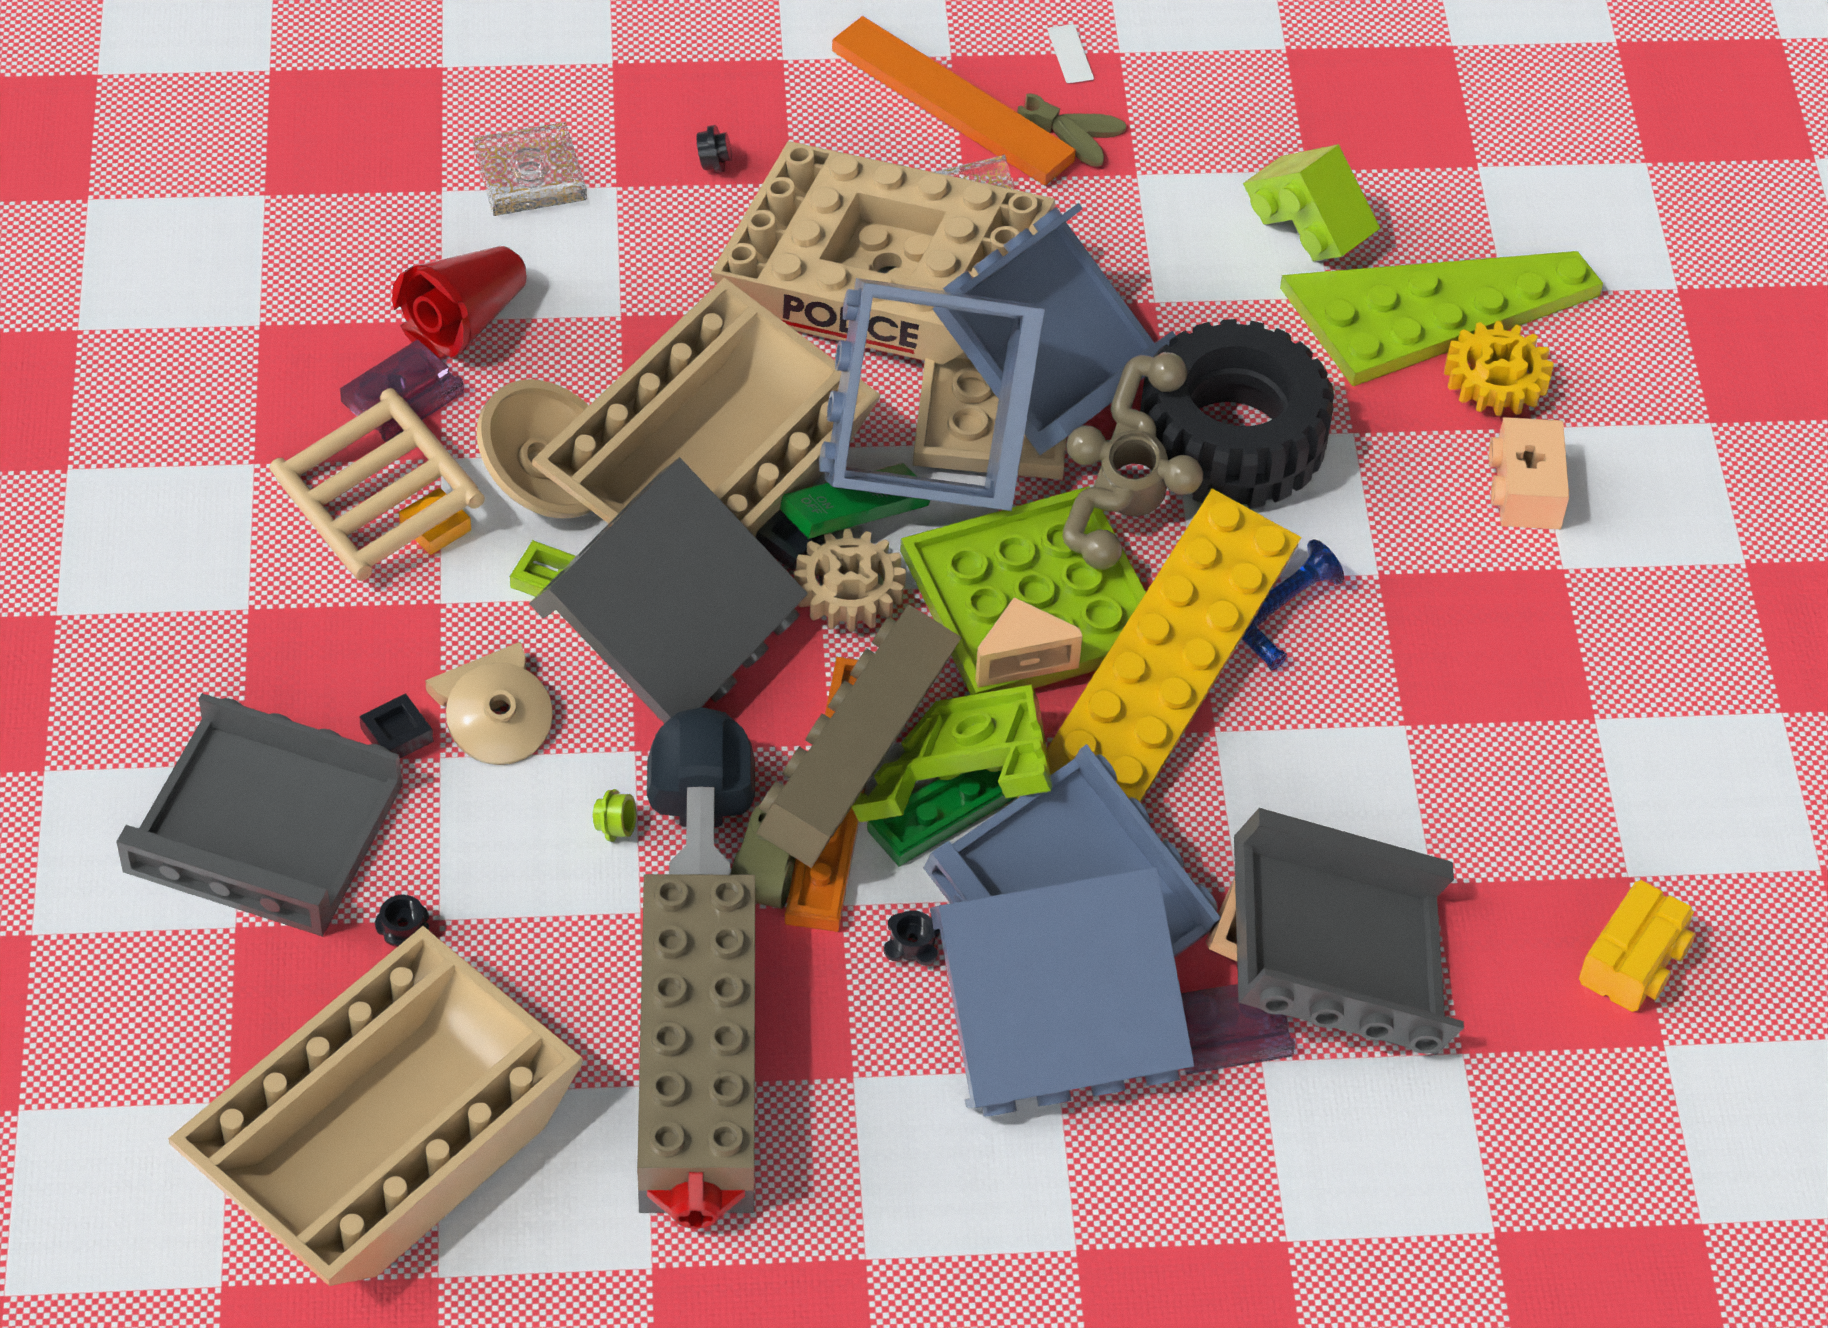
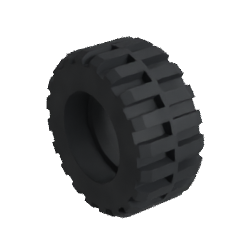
M1237 319L1222 320L1220 325L1211 326L1210 322L1196 325L1193 327L1192 333L1189 334L1186 330L1169 340V345L1166 344L1157 351L1153 357L1163 352L1174 353L1181 357L1186 364L1187 378L1179 389L1172 392H1161L1154 388L1148 377L1145 376L1140 411L1148 414L1154 420L1157 428L1156 437L1165 447L1168 460L1179 455H1189L1201 465L1204 473L1203 481L1199 488L1191 493L1193 494L1192 499L1194 501L1203 503L1211 489H1214L1240 504H1247L1249 509L1265 506L1266 500L1272 499L1276 503L1291 496L1292 489L1298 491L1311 481L1312 474L1319 470L1324 459L1334 409V391L1332 383L1327 378L1328 372L1318 358L1312 360L1313 352L1301 341L1295 344L1291 341V335L1279 328H1276L1275 332L1265 329L1264 323L1250 321V325L1237 324ZM1220 402L1241 403L1262 411L1272 420L1253 426H1235L1209 417L1200 408Z

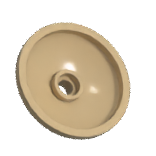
M519 380L497 390L483 406L477 423L479 452L486 469L496 484L518 504L544 516L564 519L579 517L591 512L589 508L532 466L533 458L589 405L568 389L542 380Z

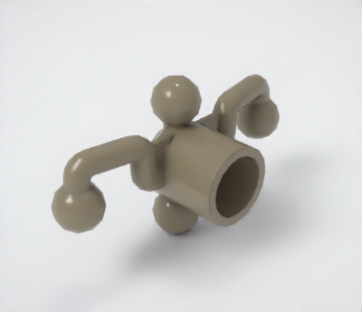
M1163 352L1155 357L1139 355L1126 363L1111 404L1112 417L1117 425L1109 442L1105 440L1100 430L1087 425L1074 429L1067 438L1066 449L1068 455L1076 463L1092 465L1099 460L1102 461L1094 487L1086 488L1076 497L1062 535L1064 543L1069 549L1082 554L1085 562L1094 569L1106 570L1114 566L1121 557L1122 552L1119 539L1108 530L1098 529L1088 535L1084 534L1094 507L1138 517L1151 513L1161 505L1166 497L1167 487L1177 495H1188L1195 492L1203 481L1204 473L1199 462L1189 455H1179L1168 460L1165 447L1156 437L1157 428L1154 420L1144 412L1131 409L1142 375L1148 377L1153 387L1161 392H1172L1182 386L1187 378V368L1182 358L1174 353ZM1140 464L1150 468L1152 471L1145 477L1131 479L1121 475L1117 470L1126 465Z

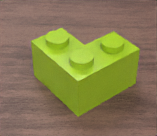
M1339 144L1280 156L1243 183L1250 197L1251 206L1260 217L1263 225L1292 220L1300 235L1301 244L1309 253L1312 261L1342 257L1380 229Z

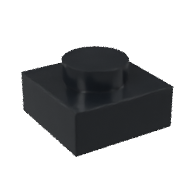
M780 509L757 531L755 536L775 559L792 571L796 569L798 555H807L808 542L813 541L819 545L824 543V535L808 539Z
M406 693L359 716L361 730L372 744L387 748L392 753L399 754V758L434 742L432 728Z

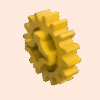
M1496 321L1494 328L1490 330L1481 322L1476 323L1474 334L1463 329L1460 331L1458 341H1451L1444 368V374L1450 376L1448 388L1449 390L1461 389L1459 397L1461 403L1468 402L1471 399L1477 401L1476 411L1482 412L1486 406H1491L1494 408L1496 416L1502 415L1504 407H1510L1516 415L1521 414L1524 403L1535 408L1538 405L1540 395L1546 396L1554 366L1552 361L1547 360L1549 348L1536 347L1538 339L1536 334H1531L1527 337L1521 336V326L1517 324L1511 331L1504 330L1501 321Z

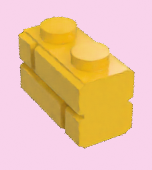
M1643 880L1635 881L1587 953L1578 979L1581 985L1601 996H1609L1610 1001L1631 1012L1638 1011L1647 996L1656 1000L1671 975V971L1665 967L1671 958L1681 962L1695 938L1696 933L1689 930L1694 914L1692 906L1671 895L1664 896L1663 891Z

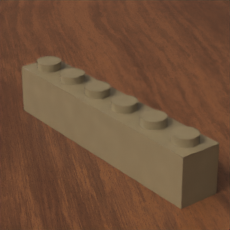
M910 604L907 605L897 621L888 616L872 641L879 648L875 653L866 648L850 673L851 676L857 679L854 685L844 680L829 703L828 708L835 712L833 716L829 718L823 713L819 716L805 741L812 744L809 751L807 752L803 748L798 747L782 772L784 776L789 778L788 782L784 786L775 781L764 797L759 809L767 814L756 833L812 868L943 670L962 637Z

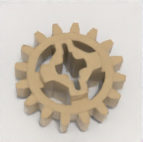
M850 529L844 530L843 538L835 539L831 533L824 534V545L821 546L810 541L807 543V555H798L794 579L808 593L798 605L800 607L810 606V618L813 621L821 618L823 615L828 617V628L834 629L839 621L846 622L849 631H855L858 621H864L867 626L874 628L876 627L877 614L885 618L888 616L891 618L893 616V605H901L903 602L906 569L901 568L900 553L889 554V541L886 539L878 542L876 545L871 543V532L868 531L860 539L853 538ZM878 573L883 579L882 585L878 583ZM818 574L822 577L821 587L816 580Z

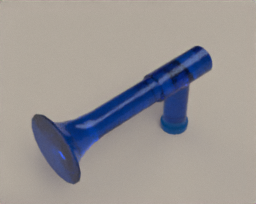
M1316 539L1310 540L1307 544L1309 555L1305 563L1294 574L1271 590L1242 637V640L1267 664L1271 671L1284 663L1287 653L1284 650H1280L1257 627L1266 621L1268 616L1311 585L1324 580H1328L1336 585L1342 584L1344 581V571L1337 557L1325 544Z

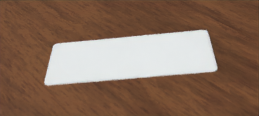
M1075 25L1047 28L1066 83L1094 80Z

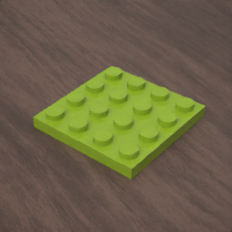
M1090 486L1012 507V511L1001 510L901 538L900 552L933 619L962 637L951 656L970 695L1031 684L1034 689L1096 671L1145 595L1146 591L1123 548L1121 557L1114 566L1106 570H1098L1089 566L1083 559L1082 554L1070 550L1064 543L1062 537L1063 529L1074 501L1080 492L1090 488ZM1094 507L1084 534L1088 535L1098 529L1108 530L1115 534L1103 510ZM1014 597L1080 628L1082 645L1079 668L978 688L975 680L978 647Z

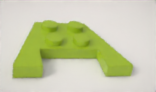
M1032 684L935 701L901 742L905 752L896 762L884 763L874 775L877 786L868 797L866 793H861L853 804L852 809L859 822L902 816L916 781L935 777L949 780L965 772L983 769L991 772L1002 770L998 783L1005 798L1051 791L1052 781L1040 705Z

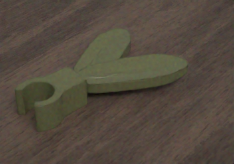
M1026 94L1024 107L1018 106L1017 113L1047 132L1051 133L1054 130L1060 140L1076 149L1075 156L1079 160L1095 167L1103 164L1104 156L1102 148L1092 137H1115L1126 130L1125 122L1111 115H1059L1060 108L1045 102L1036 94Z

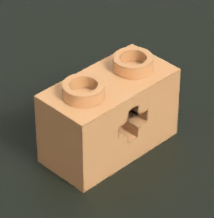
M1503 417L1499 437H1491L1488 456L1489 467H1497V475H1494L1492 479L1491 504L1500 507L1501 526L1561 529L1569 500L1563 421Z

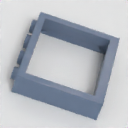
M856 278L854 290L847 289L843 304V319L849 320L846 341L839 340L835 355V370L841 371L838 391H831L827 406V421L833 422L831 441H824L820 451L819 470L820 472H825V480L832 487L1012 511L1045 309L1032 303ZM873 298L1012 318L985 486L846 467Z

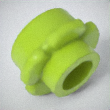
M617 789L607 790L603 799H597L594 804L593 824L595 829L602 831L609 842H615L616 837H630L633 834L637 816L634 797L631 794H620Z

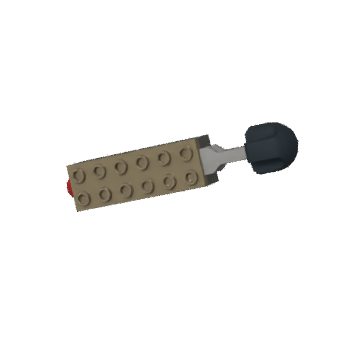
M703 707L681 711L670 718L657 732L647 760V798L652 809L660 815L679 816V825L686 827V846L669 862V874H644L637 1154L639 1213H667L679 1225L692 1229L709 1227L725 1213H754L755 875H730V861L714 846V827L723 825V816L742 815L751 808L755 798V757L747 734L726 712Z

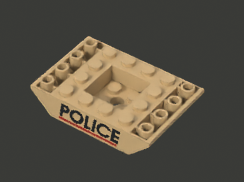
M788 141L713 267L711 276L717 284L723 278H726L795 331L837 341H846L849 320L843 319V304L847 289L854 290L856 278L944 291L943 288L965 271H968L973 278L977 276L978 273L974 266L996 249L999 250L1002 256L1008 254L1003 245L1026 228L1029 229L1032 235L1036 234L1038 231L1033 224L1055 208V198ZM883 267H897L890 270L888 273L878 272V270H880ZM873 298L865 347L924 361L927 358L941 365L964 353L934 312L933 306Z

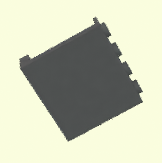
M679 457L658 473L529 604L543 619L557 610L665 724L678 712L702 707L709 698L714 702L721 699L737 683L732 674L741 664L746 669L753 665L769 649L764 640L772 632L777 636L780 635L800 616L795 607L808 593Z
M202 693L198 699L202 720L141 826L135 828L125 825L116 841L122 871L135 877L323 937L402 788L399 754L392 753L381 745H367L344 738L329 729H315L293 722L281 714H267L251 709L230 698L219 699Z
M1258 808L1234 835L1238 1003L1260 1008L1269 1014H1283L1306 1020L1319 1027H1332L1359 1034L1368 1040H1382L1408 1047L1417 1053L1437 1055L1464 1029V1021L1445 1016L1437 897L1454 880L1453 862Z

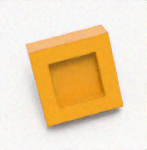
M439 487L399 511L400 524L447 494ZM461 509L414 540L432 555L470 532L471 518Z

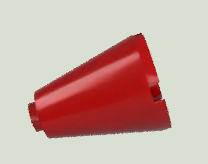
M497 246L408 268L398 275L392 290L394 310L401 307L406 322L400 325L404 334L418 350L431 358L440 359L444 356L452 358L459 355L522 290L527 279L526 266L523 259L516 252L505 246Z

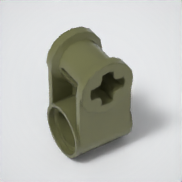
M759 804L751 814L741 849L738 850L730 875H755V903L783 909L789 895L796 858L756 833L767 814L759 809Z

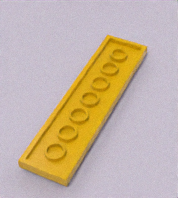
M1211 489L1047 748L1050 774L1052 775L1072 761L1080 748L1087 744L1095 756L1097 754L1102 755L1112 765L1117 775L1116 783L1128 798L1133 797L1141 803L1298 548L1302 537L1220 492Z

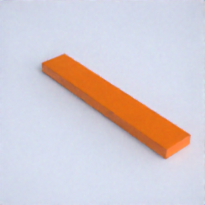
M861 16L832 39V51L1044 186L1075 161V148L864 16Z
M836 656L825 715L829 718L835 712L828 708V705L844 680L852 685L856 682L857 679L851 676L850 673L859 659ZM852 807L812 868L796 859L785 911V925L839 932L859 827V821Z

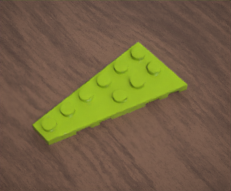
M1578 251L1287 274L1282 275L1280 289L1353 387L1448 352L1451 341H1458L1461 330L1465 329L1474 334L1476 323L1481 322L1490 330L1494 328L1496 321H1501L1504 330H1509L1516 324L1520 326L1599 297L1603 282Z

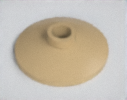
M508 663L485 664L467 672L454 685L446 707L448 730L457 746L475 760L493 765L516 763L535 753L549 734L553 716L550 696L540 680L524 668ZM502 700L508 703L510 709L505 714H496L490 709V705L494 701Z

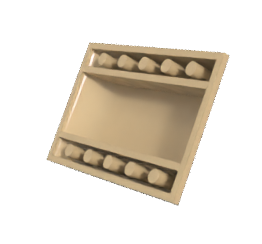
M723 278L532 460V466L609 524L658 473L680 457L755 537L757 531L779 510L784 494L810 488L825 473L819 470L820 451L824 441H831L833 422L827 421V406L831 391H838L841 371L835 370V360L726 278ZM861 379L851 440L877 404L881 395Z
M422 926L168 1139L169 1144L326 1284L333 1286L377 1277L537 1136L547 1125L582 1066L583 1061L579 1054Z

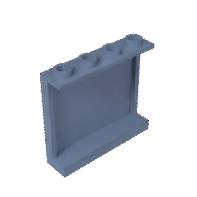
M1079 203L1064 214L1057 207L1033 224L1038 231L1036 234L1032 235L1029 229L1026 228L1003 245L1008 254L1002 256L999 250L996 249L974 266L978 273L977 276L973 278L968 271H965L943 288L944 291L1032 303L1045 309L1025 427V436L1039 455H1042L1068 437L1074 429L1082 426L1112 403L1123 368L1130 359L1139 355L1153 357L1161 347L1166 344L1169 345V340L1176 336L1171 331L1154 343L1066 223L1083 209ZM934 307L933 310L999 399L1012 318Z
M1087 744L1080 748L1072 761L1051 775V791L1020 796L955 843L951 844L950 841H947L931 852L923 867L949 903H956L1157 866L1174 958L1207 935L1221 919L1216 912L1218 907L1212 894L1203 885H1195L1183 869L1184 862L1178 850L1169 841H1161L1150 827V817L1143 805L1137 799L1126 796L1116 783L1117 775L1112 765L1102 755L1097 754L1095 756Z
M1157 866L930 908L933 929H940L970 1095V1098L965 1099L966 1108L982 1107L983 1117L1017 1111L1015 1100L1037 1097L1038 1106L1071 1101L1070 1090L1091 1086L1092 1096L1125 1091L1124 1080L1145 1076L1147 1086L1178 1081L1180 1080L1179 1069L1194 1067Z

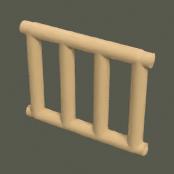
M393 388L382 392L380 396L381 402L287 461L284 458L273 460L269 467L278 483L348 571L359 581L369 578L372 574L371 567L466 506L476 509L485 500L478 486L403 397ZM392 418L404 430L311 490L300 477ZM416 447L428 459L424 464L335 520L324 507V505ZM441 476L453 488V491L360 550L357 549L348 537Z

